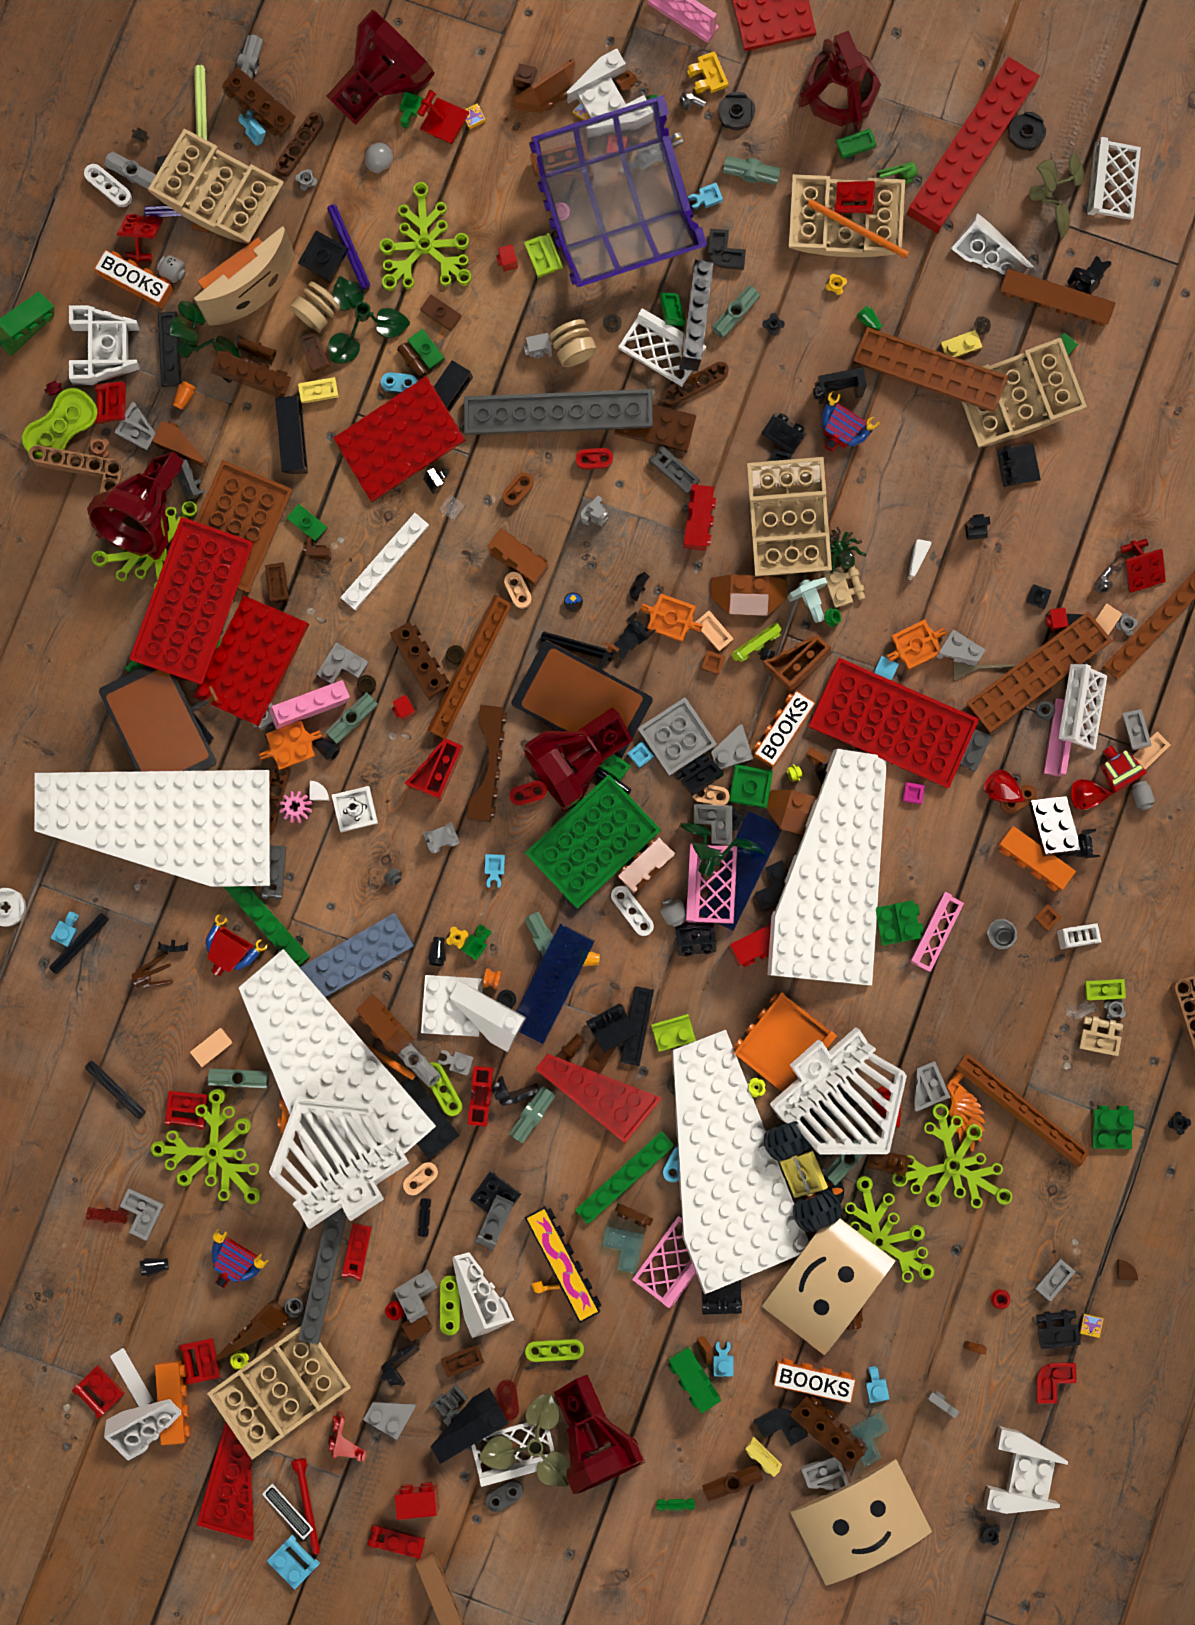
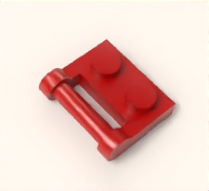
M875 181L837 182L834 211L840 215L842 213L873 214ZM845 202H867L866 205L843 206Z
M121 381L95 385V392H97V417L94 423L105 424V422L125 420L126 383ZM104 393H105V414H104Z
M169 1091L165 1126H172L174 1124L198 1127V1129L204 1130L206 1120L203 1117L199 1116L198 1119L173 1117V1111L196 1113L195 1109L198 1105L204 1104L207 1106L208 1095ZM200 1107L199 1112L201 1114H204L205 1109L203 1107Z
M214 1337L179 1345L185 1365L186 1385L221 1377L219 1363L215 1359L217 1353ZM189 1349H194L198 1376H194Z
M99 1365L72 1389V1392L75 1395L77 1394L95 1412L98 1420L125 1394ZM86 1385L105 1403L102 1408L83 1389Z

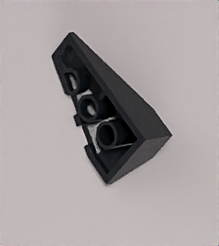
M490 1387L472 1397L430 1446L440 1464L509 1424Z

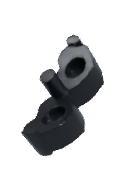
M647 573L639 574L635 579L636 584L630 588V597L635 601H638L641 590L645 591L646 589L643 585L650 577Z
M171 940V946L158 941V950L166 952L188 951V942L184 945L175 946V940Z

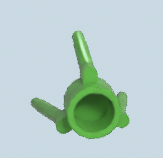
M913 162L879 170L877 173L881 174L879 178L899 174L902 180L905 179V185L913 182L912 177L917 176V169Z

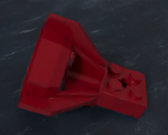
M371 10L357 27L354 65L326 97L356 125L380 98L386 95L421 90L435 73L428 62L375 10ZM383 55H385L393 64L389 66L382 59ZM402 73L406 76L401 79L398 78Z
M846 31L835 35L833 42L830 39L824 40L823 54L814 59L804 82L803 92L799 94L798 105L799 107L810 105L814 116L840 127L853 123L855 130L858 131L862 127L863 118L869 116L880 91L881 83L871 59L857 51L850 32ZM827 61L826 69L814 82L815 70ZM866 71H868L873 80V86L867 99L861 103L860 83ZM830 83L847 88L848 109L831 107L823 102L819 95Z
M174 451L152 458L143 474L132 475L109 490L95 496L87 507L91 526L97 531L96 536L99 539L104 537L113 546L139 556L148 554L152 559L158 560L169 543L165 512L166 491L172 486L174 477L180 473V467L184 461ZM129 515L138 521L149 533L135 530L122 521Z
M612 707L576 732H542L524 745L523 752L539 779L546 785L548 792L556 800L560 808L566 811L583 799L596 769L602 765L603 761L631 743L633 739L620 714Z
M588 1374L576 1378L554 1392L569 1427L566 1429L570 1452V1468L567 1469V1481L573 1494L583 1493L646 1462L637 1441L611 1423L606 1417ZM607 1443H611L613 1445V1447H610L586 1459V1453L594 1452L604 1447Z

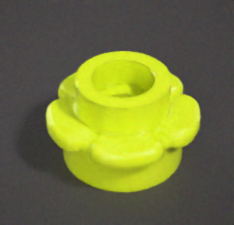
M792 764L791 767L786 769L787 775L791 782H800L802 771L799 766L796 767Z
M753 1078L747 1084L752 1097L762 1096L766 1091L765 1082L761 1079Z
M238 1350L230 1356V1364L235 1370H240L248 1364L249 1356L246 1352L243 1353L241 1350Z

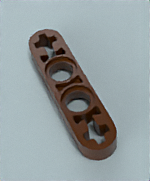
M312 112L306 117L276 161V169L281 176H289L294 171L322 130L324 121L319 113ZM316 119H318V122H319V123H318V124L315 123V124L312 126V121H311V120H314V121H315ZM308 133L310 138L307 141H302L300 135ZM298 148L300 152L298 155L292 156L290 155V150ZM287 163L288 169L284 168L282 170L281 165H286Z
M716 362L688 377L684 385L690 384L693 390L690 393H685L678 384L667 388L663 392V403L670 407L675 406L721 382L728 376V365L724 362ZM718 367L720 369H725L723 371V375L717 373L714 375V380L712 379V375L709 371H711L712 374H714L717 372ZM705 375L709 378V382L701 384L698 380L699 377ZM678 388L679 393L682 397H680L679 394H677L674 396V401H671V399L667 400L668 394H676V389Z
M277 764L273 766L270 773V790L273 786H279L281 792L278 796H272L270 793V804L276 807L275 813L270 815V818H274L273 822L270 821V836L276 828L281 809L280 802L283 801L289 778V769L285 768L283 769L285 775L280 776V781L283 782V785L273 782V779H278V774L275 773L276 770H279Z

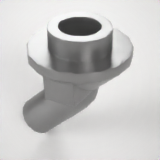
M682 92L679 98L681 107L686 111L690 110L692 104L704 108L706 101L686 92Z
M1107 567L1099 576L1097 583L1094 585L1095 591L1106 593L1113 587V582L1107 580L1113 572L1111 568Z

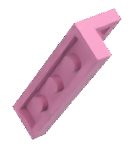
M1056 698L1054 701L1055 714L1051 720L1043 774L1063 777L1067 772L1071 742L1059 739L1065 700Z
M947 892L942 893L909 962L931 972L962 909L963 902L953 898ZM949 901L958 905L956 911L951 914H947L946 911ZM946 918L948 927L946 930L939 932L937 925L940 919ZM938 935L939 946L931 949L929 942L932 936ZM929 952L932 959L929 966L920 962L923 954Z

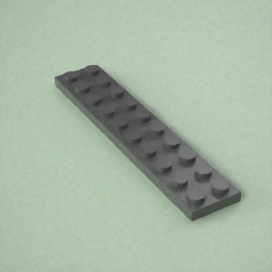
M652 389L464 396L465 435L653 428Z

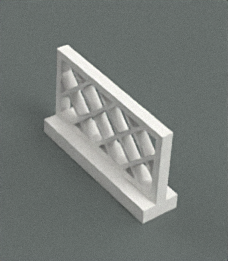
M1100 137L1094 143L1087 206L1088 215L1094 216L1097 213L1128 220L1133 219L1141 147L1111 142L1106 137ZM1109 147L1117 151L1118 155L1112 158L1108 153ZM1126 151L1135 152L1134 160L1131 162L1124 154ZM1118 157H1121L1126 163V166L1121 169L1114 161ZM1110 163L1117 171L1112 176L1106 170L1107 165ZM1127 167L1133 173L1129 180L1122 172ZM1117 174L1125 182L1121 186H1118L1113 180V177ZM1108 181L1115 189L1110 194L1104 188L1105 183ZM1124 185H1127L1131 190L1128 197L1120 189ZM1115 192L1122 198V201L1118 204L1111 197ZM1106 199L1113 207L1110 210L1102 209L1103 201ZM1125 202L1129 212L1123 213L1118 206Z
M642 308L618 349L681 387L692 372V370L683 369L684 377L682 380L674 376L673 370L680 369L679 365L672 367L670 360L673 357H681L683 332L671 325H665V321ZM638 324L645 327L647 333L637 335L635 329ZM659 335L662 337L663 343L653 345L651 336ZM648 337L650 346L640 347L638 339ZM635 340L637 348L630 350L625 347L627 341ZM674 344L678 347V353H668L667 346ZM703 345L702 357H703V355L705 354V350H706V346H705V345ZM664 347L666 355L656 357L654 349ZM651 349L653 358L645 359L642 357L641 351ZM667 359L669 367L660 368L657 361Z
M1070 665L1059 739L1095 750L1107 675L1091 669L1090 665ZM1098 678H1100L1099 686H1097L1096 680ZM1090 686H1092V689H1093V692H1092V693H1090V690H1089V687H1090ZM1094 697L1096 698V705L1094 704V701H1093V698H1094ZM1087 704L1089 705V708H1090V711H1089V712L1087 711V708H1086V705H1087ZM1091 716H1093V723L1090 720ZM1084 723H1086V726H1087V729H1086V730H1084V727H1083V724H1084Z
M527 1422L497 1430L483 1440L488 1442L489 1439L487 1438L503 1434L508 1439L520 1444L519 1448L526 1447L524 1443L528 1436L531 1434L535 1437V1433L531 1432L534 1426L529 1425ZM518 1429L527 1432L523 1442L512 1437ZM545 1430L542 1437L539 1436V1441L548 1444L551 1452L555 1451L550 1430ZM475 1444L471 1446L481 1487L537 1472L538 1464L543 1461L540 1456L533 1458L532 1455L529 1459L522 1460L517 1457L519 1452H516L514 1455L515 1459L520 1462L514 1463L508 1469L499 1470L491 1468V1470L482 1472L480 1465L482 1461H479L478 1457L481 1451L476 1449Z

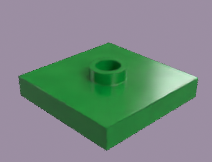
M735 764L729 802L767 809L773 771Z

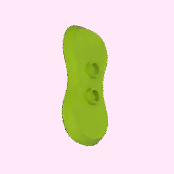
M68 388L60 392L51 410L44 417L30 423L25 428L22 434V444L25 450L29 453V450L35 445L65 450L68 441L75 434L89 428L94 423L97 417V407L94 401L78 388ZM41 452L34 455V459H41L43 457ZM60 456L54 457L53 462L60 458Z

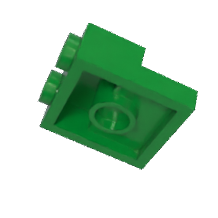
M914 900L876 907V921L881 946L921 939V934H924L922 923H918L917 916L920 915V909L918 904H914Z
M1097 1105V1109H1091L1092 1148L1132 1149L1134 1110H1129V1106H1117V1110H1111L1109 1106Z

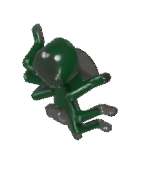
M836 527L838 533L836 530H832V536L829 534L830 543L834 544H830V548L833 549L830 551L831 554H835L831 559L832 571H830V574L834 572L835 560L845 569H850L855 565L854 553L851 550H855L861 556H867L866 553L861 552L856 546L848 547L852 542L860 544L862 540H856L853 537L844 544L846 537L852 536L853 532L846 531L841 541H839L841 534L839 527Z

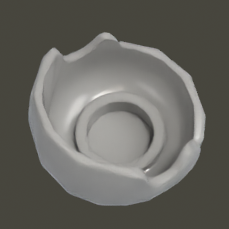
M384 143L372 144L365 153V166L374 173H380L385 169H389L394 159L393 152Z
M1006 919L993 921L987 930L990 943L993 947L1000 950L1009 949L1018 938L1015 926Z

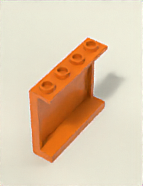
M781 992L779 995L777 993L774 994L769 1001L771 1006L767 1010L763 1008L757 1016L759 1021L756 1025L752 1023L745 1031L748 1035L744 1040L739 1039L733 1048L735 1049L734 1054L783 1092L798 1079L790 1064L818 1039L828 1048L837 1035L829 1031Z

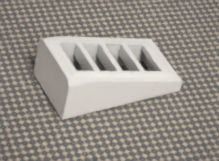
M918 539L914 543L908 580H912L915 577L932 542Z
M1098 923L1064 928L1057 931L1060 949L1101 943ZM1088 929H1091L1093 940H1090ZM1081 930H1083L1085 941H1083ZM1073 932L1076 934L1077 942H1075Z

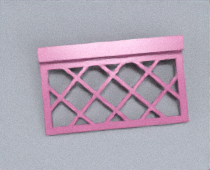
M648 0L650 6L707 43L710 42L719 29V25L716 24L717 14L696 0Z
M690 844L686 916L688 923L734 924L737 846H733L730 851H733V858L727 864L722 859L721 862L725 866L717 873L713 871L715 875L706 882L701 877L702 873L698 871L701 860L692 844ZM707 845V846H709L710 848L717 849V850H719V851L722 852V853H723V852L727 849V847H728V846H711V845ZM728 868L732 873V877L725 883L719 874ZM718 877L724 885L715 892L709 886V883ZM707 886L714 894L705 901L700 896V893ZM727 887L731 892V897L724 902L718 893ZM716 896L723 904L714 911L707 903ZM705 905L713 912L707 918H699L700 909ZM726 906L730 911V919H721L717 912Z
M680 1216L676 1218L632 1279L668 1308L673 1307L696 1275L691 1259L688 1263L680 1264L679 1252L687 1251V1249L678 1250L677 1239L682 1238V1235L676 1236L675 1232L678 1223H682ZM674 1239L676 1251L664 1252L663 1244L665 1241ZM676 1253L678 1265L667 1266L665 1255ZM662 1255L664 1267L653 1268L652 1259L655 1256ZM678 1267L679 1276L677 1279L669 1280L667 1268ZM664 1269L666 1281L655 1282L654 1270ZM651 1271L652 1283L644 1284L639 1280L643 1272ZM656 1284H667V1293L664 1297L657 1294Z

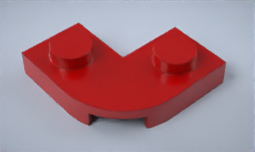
M1052 1362L1044 1365L1039 1370L1036 1376L1037 1404H1057V1383H1077L1075 1362Z

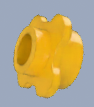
M831 274L829 277L830 281L826 284L825 288L827 291H833L837 295H841L847 280L840 275Z
M452 927L450 929L451 934L446 940L447 944L456 945L461 949L465 939L468 937V932Z

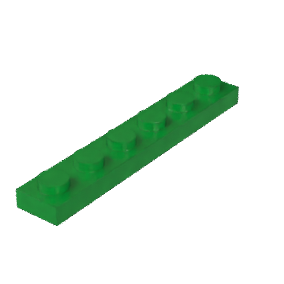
M249 886L224 887L280 952L284 949L299 967L311 957Z
M662 1131L659 1132L580 1204L575 1211L589 1224L675 1145Z

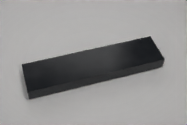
M176 311L158 313L162 387L178 386L181 384L180 355L177 351L179 338L169 336L170 323L174 317L178 316Z
M635 986L629 1019L638 1035L624 1042L621 1063L640 1066L654 993L653 989Z

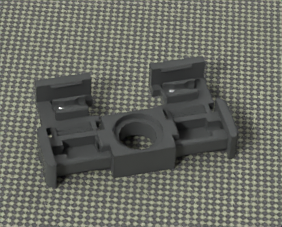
M456 1384L446 1394H440L431 1403L430 1407L433 1405L445 1418L443 1422L448 1426L451 1423V1419L460 1413L457 1408L455 1410L454 1408L459 1406L458 1403L461 1400L466 1401L468 1397Z

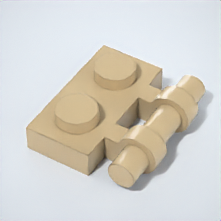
M855 565L848 569L849 572L843 573L842 567L835 568L833 572H823L834 609L852 604V595L857 594L859 601L866 598L864 595L865 589L860 583L858 577L860 574ZM851 578L854 588L849 589L846 582L847 579Z
M1084 1016L1083 1024L1090 1025V1031L1082 1029L1078 1049L1118 1056L1122 1037L1114 1036L1115 1030L1122 1031L1123 1024L1116 1023V1020L1110 1019L1106 1021L1096 1016ZM1097 1028H1107V1034L1097 1032Z

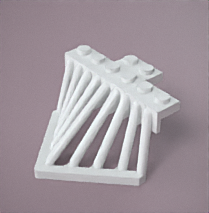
M855 1027L831 1050L828 1051L823 1042L818 1039L794 1060L790 1066L798 1079L775 1098L770 1105L784 1123L788 1124L797 1121L798 1124L796 1126L801 1134L819 1154H888L892 1144L907 1076L901 1069L873 1054L876 1051L875 1047L870 1045L861 1031ZM868 1059L894 1074V1082L892 1083L865 1064L864 1060ZM858 1067L891 1092L890 1100H886L861 1078L854 1069ZM847 1076L887 1110L885 1119L850 1085L846 1079ZM838 1084L880 1125L883 1130L881 1138L843 1097L837 1088ZM828 1093L835 1098L874 1143H869L833 1104L827 1095ZM819 1101L828 1108L858 1143H852L851 1139L845 1135L821 1108ZM810 1109L820 1117L842 1143H836L835 1139L811 1115ZM803 1117L826 1143L818 1142L803 1125L800 1118Z
M297 1098L269 1173L282 1188L297 1200L293 1205L301 1214L306 1226L311 1229L341 1208H343L348 1219L352 1221L384 1200L377 1184L409 1164V1161L395 1139L387 1137L370 1105ZM310 1110H315L321 1117L350 1166L346 1167ZM327 1112L334 1113L360 1157L359 1160L356 1159ZM344 1114H351L371 1152L367 1153ZM302 1115H304L339 1171L338 1174L334 1172L301 1125ZM361 1116H368L381 1140L380 1146L375 1142ZM296 1132L320 1164L329 1180L325 1181L293 1141ZM289 1150L293 1152L312 1176L318 1187L314 1188L287 1159ZM283 1167L307 1192L306 1195H302L281 1176Z

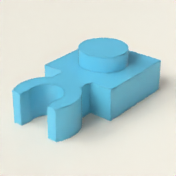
M713 183L700 188L699 195H689L688 201L696 200L697 203L692 205V210H697L701 204L708 208L723 202V197L717 183Z
M485 855V874H490L487 880L488 888H490V883L493 880L498 882V888L501 887L499 875H504L505 855Z
M716 1341L715 1347L719 1355H713L714 1376H734L733 1355H727L731 1348L729 1341H727L725 1349H720L719 1341Z

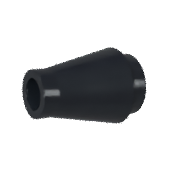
M321 737L312 741V745L326 760H334L340 752L338 744Z
M433 937L427 958L429 965L444 966L446 961L445 938Z
M144 1258V1260L140 1261L141 1275L150 1277L169 1270L168 1258Z

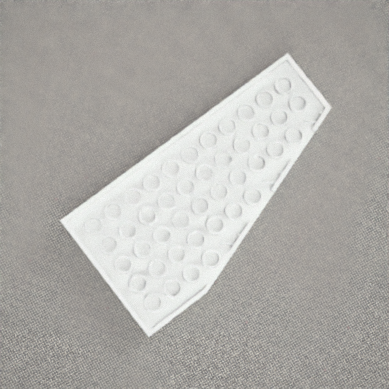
M842 749L833 750L826 769L825 780L818 798L814 801L798 852L794 855L784 882L786 884L776 911H773L771 916L767 975L872 986L887 761L879 758L878 755Z
M270 771L35 773L34 831L211 887L270 886Z
M284 949L239 987L289 1114H291L297 1098L370 1105L389 1139L393 1137L404 1154L436 1127ZM310 1110L346 1167L350 1166L321 1117L315 1110ZM327 1112L356 1159L359 1160L360 1157L338 1119L333 1112ZM344 1114L367 1153L371 1152L351 1114ZM302 1115L301 1125L334 1172L338 1174L339 1171L304 1115ZM361 1116L375 1142L380 1146L381 1140L368 1116ZM299 1136L308 1160L326 1181L329 1180L320 1164Z
M726 1030L672 1050L676 1136L678 1139L679 1187L683 1224L682 1238L704 1294L796 1257L802 1253L809 1243L805 1231L794 1220V1202L778 1161L774 1160L765 1149L764 1134L766 1131Z

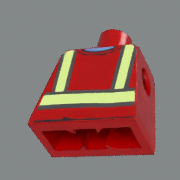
M1111 745L1102 751L1108 761L1101 765V770L1111 793L1118 792L1147 774L1146 770L1127 750L1118 755Z

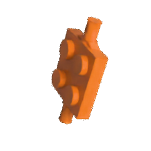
M661 593L653 607L642 603L640 611L650 614V622L647 627L649 631L655 629V633L682 643L690 629L702 631L703 625L693 622L696 606Z
M924 619L893 634L891 639L896 651L887 654L886 657L889 662L900 658L907 670H910L937 656L941 650L938 645V638L947 635V631H944L945 628L942 627L934 632L929 628Z
M302 720L269 732L266 734L269 750L259 753L260 759L263 761L273 757L279 770L313 758L316 755L312 748V741L323 737L321 731L318 730L309 734Z

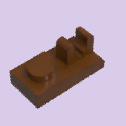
M891 1152L888 1154H870L867 1169L905 1177L910 1157Z

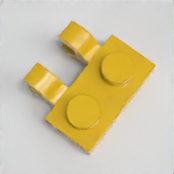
M715 51L698 57V63L688 66L689 70H687L689 78L695 77L701 72L705 78L695 82L694 90L696 94L703 93L707 89L710 90V93L727 88L729 85Z

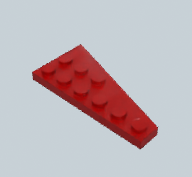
M548 1053L535 1068L624 1143L627 1142L662 1099L659 1096Z
M225 1422L196 1525L254 1541L252 1459L230 1426Z

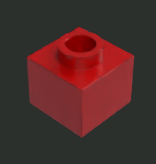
M513 245L498 248L499 255H496L498 266H502L504 272L518 268Z
M1065 607L1050 609L1047 615H1045L1046 627H1049L1050 632L1064 630L1068 627Z
M406 694L392 701L395 706L392 710L397 718L401 717L404 721L416 714Z

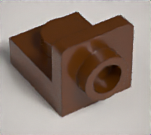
M519 63L516 76L513 77V87L520 91L531 87L535 80L537 68Z
M307 537V542L303 544V552L307 555L308 559L331 560L332 552L330 548H327L325 545H316L314 548L312 538Z

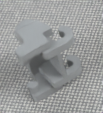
M597 496L582 510L581 521L584 525H589V517H591V522L601 527L609 520L607 517L609 514L602 507V498L600 496Z
M452 822L438 829L423 832L431 853L440 851L441 846L447 844L449 847L459 844V839Z

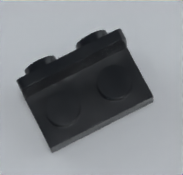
M775 413L761 434L787 452L794 454L803 438L807 435L804 431L805 428L798 423L793 424L788 421L789 417L785 414Z
M714 923L675 927L678 956L688 957L693 954H711L716 952Z

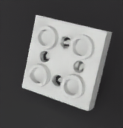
M370 786L332 795L341 833L378 824Z

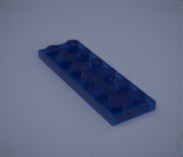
M748 811L736 838H743L754 842L765 852V855L758 851L747 850L737 846L734 924L717 923L731 931H734L782 831L775 823ZM733 851L728 852L724 861L726 864L733 858ZM726 868L719 876L726 883L732 877V873ZM716 877L711 888L716 892L724 884ZM725 887L718 895L725 902L731 897V892ZM711 890L706 900L714 894ZM715 896L707 904L715 911L723 903ZM705 905L700 910L699 915L707 918L713 912ZM726 906L717 912L721 919H730V911Z
M560 923L516 1011L526 1017L519 1031L520 1033L544 1044L595 940Z

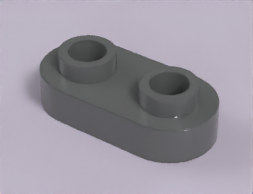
M511 1480L491 1491L486 1498L488 1509L493 1512H499L518 1501L523 1494L521 1483ZM514 1488L516 1489L517 1493L515 1495H511L509 1493V1490ZM497 1498L500 1503L498 1505H494L492 1503V1500Z

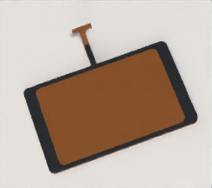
M546 640L539 648L513 697L512 705L559 731L572 732L578 731L613 707L620 714L633 739L653 702V698L649 694L602 670L613 649L619 651L620 649L614 644L607 641L604 642L609 647L600 664L596 667ZM629 744L614 754L622 759Z
M144 666L99 689V694L137 772L205 771L216 765L217 761L193 712L211 704L214 700L216 702L219 701L212 686H209L212 695L207 700L190 707L174 675Z

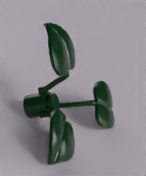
M339 276L334 285L333 297L340 305V310L347 311L352 307L355 310L356 320L350 337L345 333H337L330 338L328 350L331 361L334 363H347L357 357L360 351V344L352 339L359 322H365L371 317L374 322L378 323L377 331L385 338H395L409 327L410 321L402 313L391 308L379 310L377 313L378 319H376L373 315L374 313L370 312L369 304L363 302L364 292L361 287Z
M184 300L179 302L178 310L184 318L179 316L173 318L170 323L169 336L183 339L177 346V351L181 356L188 358L193 351L198 352L201 348L213 343V347L217 352L227 350L232 352L233 356L240 358L235 344L223 336H217L216 340L211 339L198 346L199 336L194 329L197 323L204 325L206 321L197 305Z
M680 823L679 827L681 826L690 833L702 836L703 844L693 842L692 846L701 860L698 871L704 875L712 876L715 866H719L722 859L733 846L758 851L765 855V852L757 844L743 838H734L722 853L706 845L707 835L711 836L712 834L706 827L694 823Z

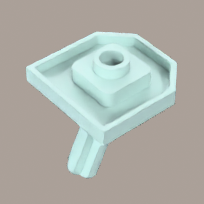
M826 578L810 581V579L804 580L799 583L800 586L788 595L789 602L800 597L803 598L806 606L810 609L815 623L824 620V614L820 606L822 603L817 590L827 584Z

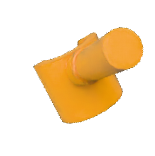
M542 1281L532 1283V1288L535 1293H542L547 1290L560 1289V1285L543 1286Z

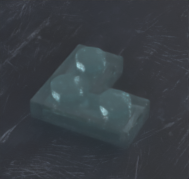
M606 1226L602 1246L621 1250L617 1270L637 1274L644 1234Z
M878 1411L850 1427L851 1433L856 1438H861L868 1448L861 1458L865 1467L882 1458L873 1439L890 1430L882 1414Z

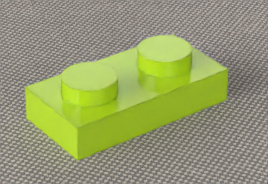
M1125 979L1084 981L1086 1001L1126 998Z

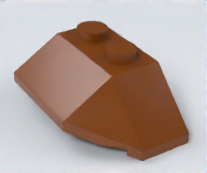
M572 58L519 95L513 97V107L518 110L542 113L543 111L551 110L560 100H566L567 91L573 85L576 70L575 59Z
M733 574L711 578V598L729 615L768 616L786 600L787 580L772 576L755 577V575Z
M771 790L766 810L780 830L804 836L807 828L805 825L814 801L818 797L794 790Z

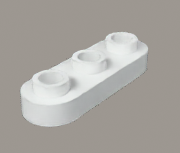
M90 164L85 168L84 176L87 181L118 207H127L131 203L132 196L129 190L97 164ZM95 173L98 174L97 177H95V178L92 177L93 174H95ZM108 185H112L110 189H106ZM125 196V200L121 201L120 198Z
M615 887L612 890L611 899L626 920L640 936L651 934L654 928L653 921L626 887ZM620 892L623 893L624 898L618 899L617 894ZM630 908H635L636 913L634 915L629 914ZM642 923L647 924L648 928L646 930L640 928Z

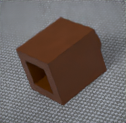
M426 1315L412 1323L406 1320L401 1324L403 1328L400 1330L405 1339L409 1338L412 1342L433 1327Z

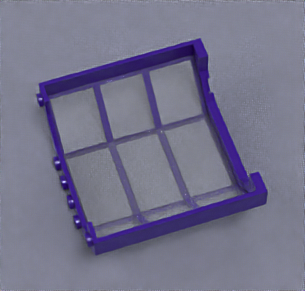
M664 95L531 137L529 146L532 154L535 156L540 179L537 182L540 193L544 192L546 200H543L546 211H550L551 218L549 223L551 229H555L557 237H554L557 248L561 247L570 270L572 285L575 284L576 287L597 282L707 246L702 227H699L697 223L691 220V217L694 216L671 143L669 130L664 128L665 121H667L666 115L669 114Z

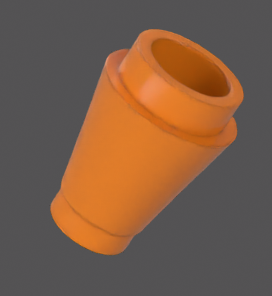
M182 381L178 385L173 405L183 410L196 393L194 392L196 387Z

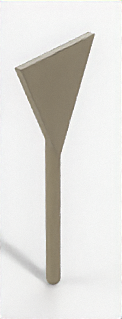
M954 662V681L977 669L1013 668L1017 664H976V666L964 662Z

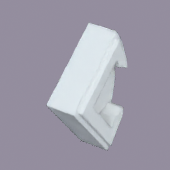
M310 781V801H329L327 790L320 783Z

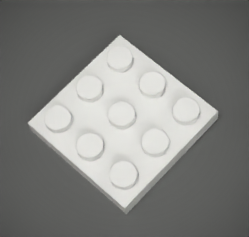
M425 975L421 1033L479 1037V1029L449 997L458 981L482 993L483 979Z

